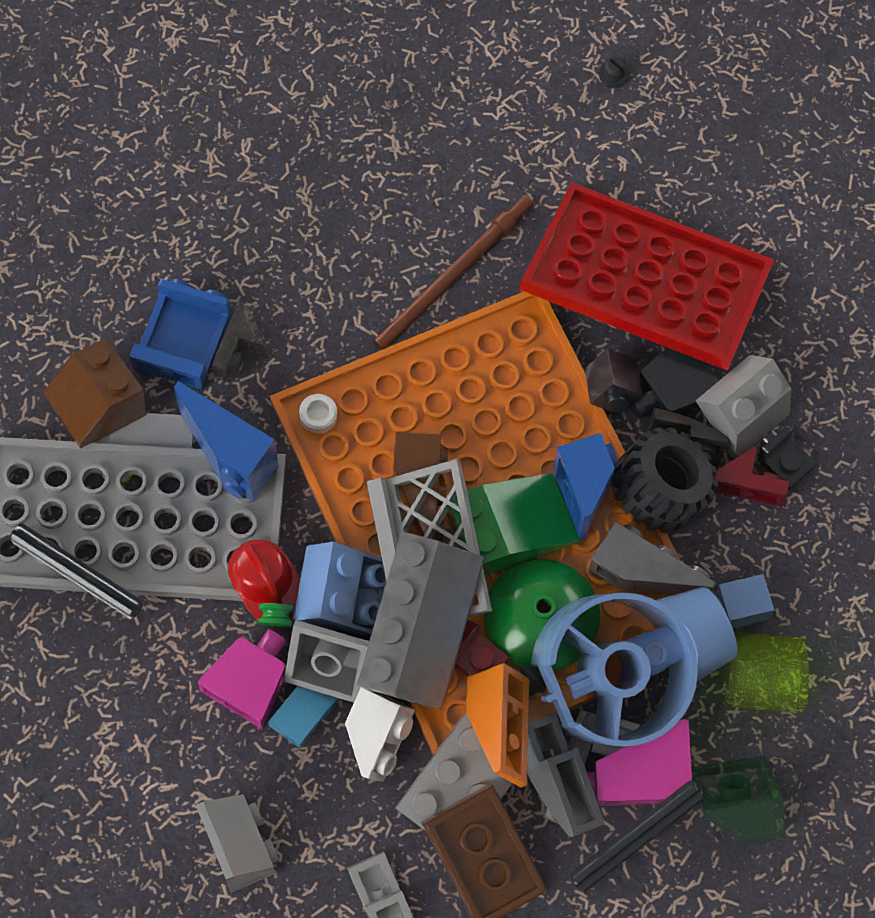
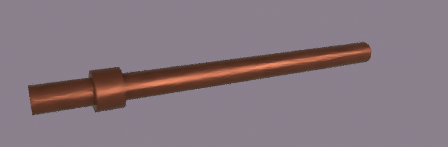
M523 195L507 212L502 211L491 221L492 226L373 340V343L381 350L387 348L502 236L507 237L517 227L516 222L534 206L533 201L528 196Z

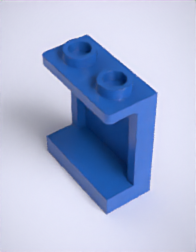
M160 279L158 284L159 296L140 344L134 343L129 355L132 368L203 390L232 314L230 300L216 290L208 289L201 291L192 288L188 283L179 279H172L171 281Z

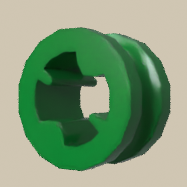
M275 603L259 604V610L263 612L262 617L258 619L259 625L275 627L293 626V621L289 619V614L293 612L294 606Z

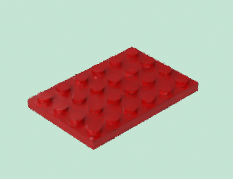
M571 182L521 280L519 290L728 371L770 273L774 259Z

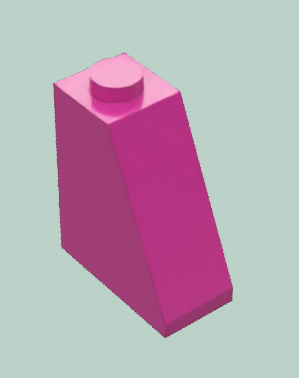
M679 720L672 729L653 741L636 746H626L596 761L593 765V772H587L598 806L660 804L685 783L691 781L689 720Z

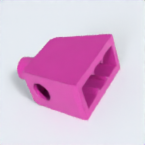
M269 629L257 646L242 637L238 638L198 681L200 691L260 729H263L284 683L286 664L277 659V656L287 641Z

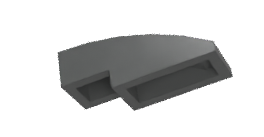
M555 713L529 722L527 774L555 820L569 837L604 825L605 823L579 749L576 748L569 751L557 714Z

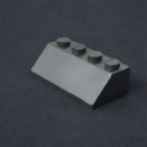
M401 531L358 679V686L442 710L485 557L437 540Z

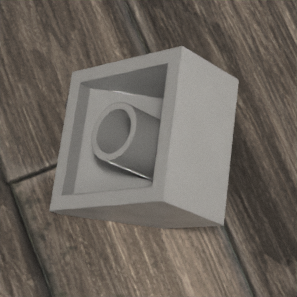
M749 355L701 395L696 402L713 429L728 437L726 450L733 459H736L790 414L791 387L774 359Z
M295 620L284 682L355 702L361 688L357 683L369 641Z
M244 794L196 804L231 893L276 874L272 863L279 861L271 839L263 841L257 827L263 825L264 822L255 802L248 805Z

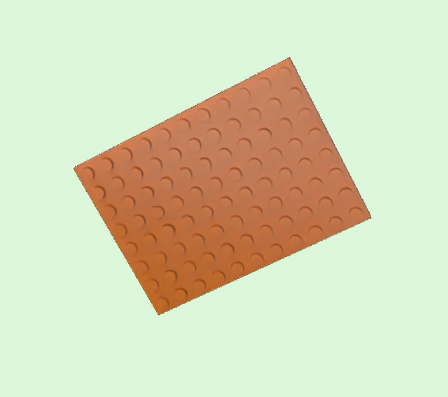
M524 291L270 396V402L334 541L381 558L367 481L380 477L384 479L393 477L396 432L441 434V448H448V461L455 459L461 461L467 490L490 483L553 473L558 446L599 433L602 434L605 444H612L617 461L625 453L604 409L590 404L586 374L549 301ZM324 394L330 397L336 404L337 421L334 427L325 433H312L306 430L300 421L299 409L301 403L310 395ZM451 471L439 475V483L446 484L445 497L448 496L454 485ZM612 480L609 493L587 538L573 546L536 558L559 561L574 568L586 578L596 595L634 593L654 600L673 596L621 591L589 571L592 557L615 522L623 527L625 525L635 527L644 535L646 541L656 547L663 545L677 555L667 533H661L659 528L651 531L647 529L645 523L642 522L639 525L634 522V516L630 512L626 514L623 511L622 507L624 505L622 501H617L614 495L617 488L612 486ZM403 509L404 516L406 517L408 512ZM446 514L443 519L444 529L454 535ZM412 521L407 531L410 534L419 536ZM443 535V543L449 544L451 539ZM509 568L485 576L488 593L498 577ZM477 591L475 592L472 606L479 604ZM604 601L599 603L600 625L594 643L625 641L656 628L645 616L635 609L621 603ZM540 603L536 606L540 613H548L551 610L547 603ZM484 613L468 617V620L479 625V634L490 641L485 628ZM612 653L606 661L605 674L610 684L614 685L621 677L622 666L617 655ZM578 661L570 667L554 672L569 711L598 699V695H593L592 693L573 699L565 677L577 672ZM509 662L506 663V665L521 673V668ZM455 667L442 710L408 701L410 707L415 709L414 716L432 755L437 751L463 713L466 712L468 677ZM547 687L544 694L536 692L529 698L528 723L555 713L558 716L553 701L543 702L541 700V696L548 694Z

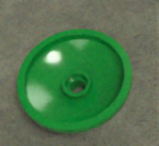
M534 559L516 564L498 577L488 593L492 611L484 613L487 635L492 644L509 656V663L518 668L521 666H531L536 640L548 620L565 605L583 597L596 595L594 589L582 574L559 561ZM540 603H547L551 610L548 613H540L536 606ZM599 604L584 611L571 624L572 627L593 643L600 625ZM561 640L558 648L556 664L551 666L553 672L570 667L581 656L579 652L563 640ZM531 666L538 673H541L538 666Z

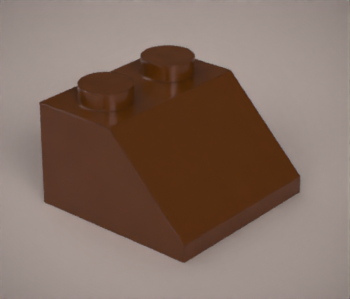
M107 338L74 353L43 391L44 397L80 448L146 416L144 390Z

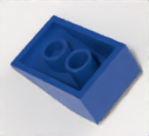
M178 381L174 386L180 414L223 483V488L238 499H242L245 496L254 502L279 466L275 439Z

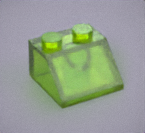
M734 632L738 650L737 657L728 662L725 668L724 707L801 714L808 704L809 661L805 638Z

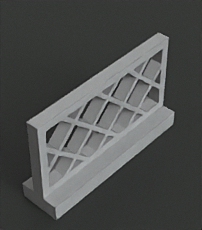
M451 460L388 479L380 477L367 481L386 581L401 531L408 533L407 529L415 517L429 525L423 537L432 539L437 530L451 539L449 545L457 547L459 544L467 549L468 552L480 555L460 460ZM451 471L454 485L448 496L444 497L433 490L432 487L440 474ZM428 478L425 484L419 481ZM414 483L422 488L411 507L401 501L399 486ZM429 493L443 501L433 521L418 513ZM456 496L458 500V505L454 503ZM450 507L459 511L462 523L454 535L439 526ZM403 509L408 512L406 517L404 516ZM464 534H465L466 542H464L463 540H461ZM483 568L476 589L479 604L471 606L469 617L492 611Z

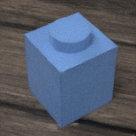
M763 574L719 584L715 592V596L724 608L732 628L767 621L774 612Z

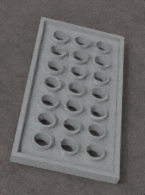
M0 437V548L4 542L11 540L10 535L15 527L23 523L74 557H76V552L81 546L86 544L95 546L97 548L95 557L84 563L133 595L242 601L230 581L228 561L237 548L252 540H267L279 546L286 454H277L279 466L253 502L248 498L238 499L223 488V483L202 449L90 443L80 448L73 441ZM22 468L29 471V478L23 484L15 485L9 482V476L14 470ZM54 471H63L67 474L65 483L58 487L48 485L47 477ZM92 473H100L105 477L103 485L97 489H89L84 485L86 477ZM129 475H137L143 480L141 487L135 491L123 489L122 482ZM168 477H173L180 481L179 489L170 494L162 492L159 489L160 483ZM207 479L213 480L218 484L217 491L210 496L201 495L197 491L199 483ZM13 504H20L25 507L24 515L15 521L6 519L4 516L6 509ZM51 506H57L63 510L62 517L54 523H48L42 519L43 512ZM93 508L101 512L99 521L93 525H85L80 521L81 514L87 509ZM125 511H134L139 515V519L134 526L123 527L118 524L119 516ZM163 513H171L177 517V521L172 528L163 530L156 526L157 518ZM208 515L215 520V524L209 531L200 532L193 527L194 521L199 516ZM240 517L248 518L253 523L251 530L245 534H237L231 529L232 523ZM21 548L12 557H5L0 554V587L87 592ZM119 548H132L135 551L134 558L126 564L116 562L114 554ZM157 550H170L173 553L172 561L165 566L154 564L152 556ZM198 551L209 553L211 555L210 563L204 568L193 567L190 564V558L194 553Z

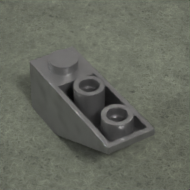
M615 522L592 557L589 567L590 572L621 591L676 595L701 587H705L712 592L715 582L710 579V575L704 569L696 565L689 567L679 561L677 555L671 549L663 545L656 547L646 541L644 535L635 527L630 525L623 527Z

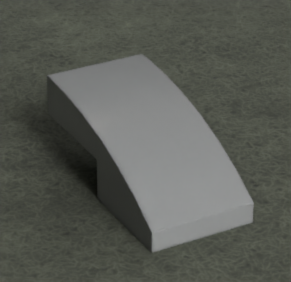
M383 851L347 867L368 918H413L404 894L398 886Z

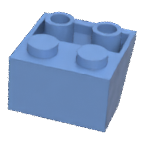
M336 542L306 546L293 621L298 620L335 632L371 637L387 583L382 558Z

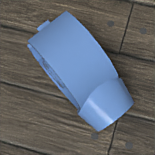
M705 587L658 600L634 593H611L583 597L558 610L544 625L536 640L531 666L539 667L548 689V694L541 696V700L543 702L553 701L561 721L562 731L585 742L626 747L653 741L672 729L687 711L696 689V683L735 659L738 648L732 625L717 597ZM604 601H612L635 609L645 616L656 629L650 632L645 631L625 641L593 643L572 627L571 624L590 607ZM561 640L581 654L578 659L577 672L565 677L573 699L588 693L598 695L594 733L583 727L582 724L574 723L551 666L556 664ZM612 653L617 655L622 666L621 677L614 685L610 684L605 674V664ZM669 667L667 688L657 710L640 727L619 736L623 698L635 696L641 692L651 676Z

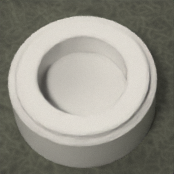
M313 394L301 403L299 409L300 421L306 430L320 434L334 427L337 421V407L330 397L324 394Z

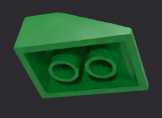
M553 473L490 483L467 490L480 556L485 557L483 564L485 576L580 543ZM456 496L454 503L458 505V500ZM450 507L446 514L455 534L462 523L460 512ZM465 534L463 535V537H462V539H461V540H463L464 542H466ZM459 545L460 549L468 551L467 549Z

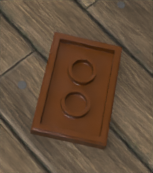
M488 784L421 822L471 918H501L548 891L493 784Z

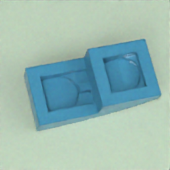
M297 686L268 722L269 727L301 748L322 719H326L340 698Z

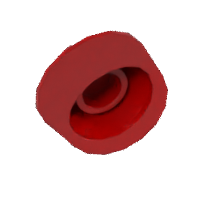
M252 540L242 544L233 552L228 562V575L247 610L258 620L263 615V612L259 610V604L292 605L294 610L289 614V619L293 620L301 578L285 552L277 544L267 540Z

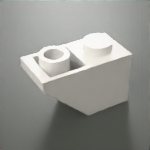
M363 687L358 692L345 725L361 776L383 782L386 776L390 775L395 768L397 750L401 741L409 735L412 729V716L415 709Z

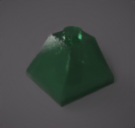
M764 756L691 767L692 781L700 787L705 796L704 800L699 804L706 819L746 845L754 843L765 844L772 840L785 838L783 797Z

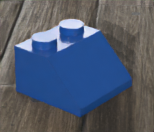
M601 433L558 446L556 451L553 475L580 541L587 538L609 493L611 480L615 476L614 466L618 465L617 456L612 444H605Z

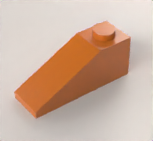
M502 663L467 678L466 713L493 772L521 788L527 785L529 678Z

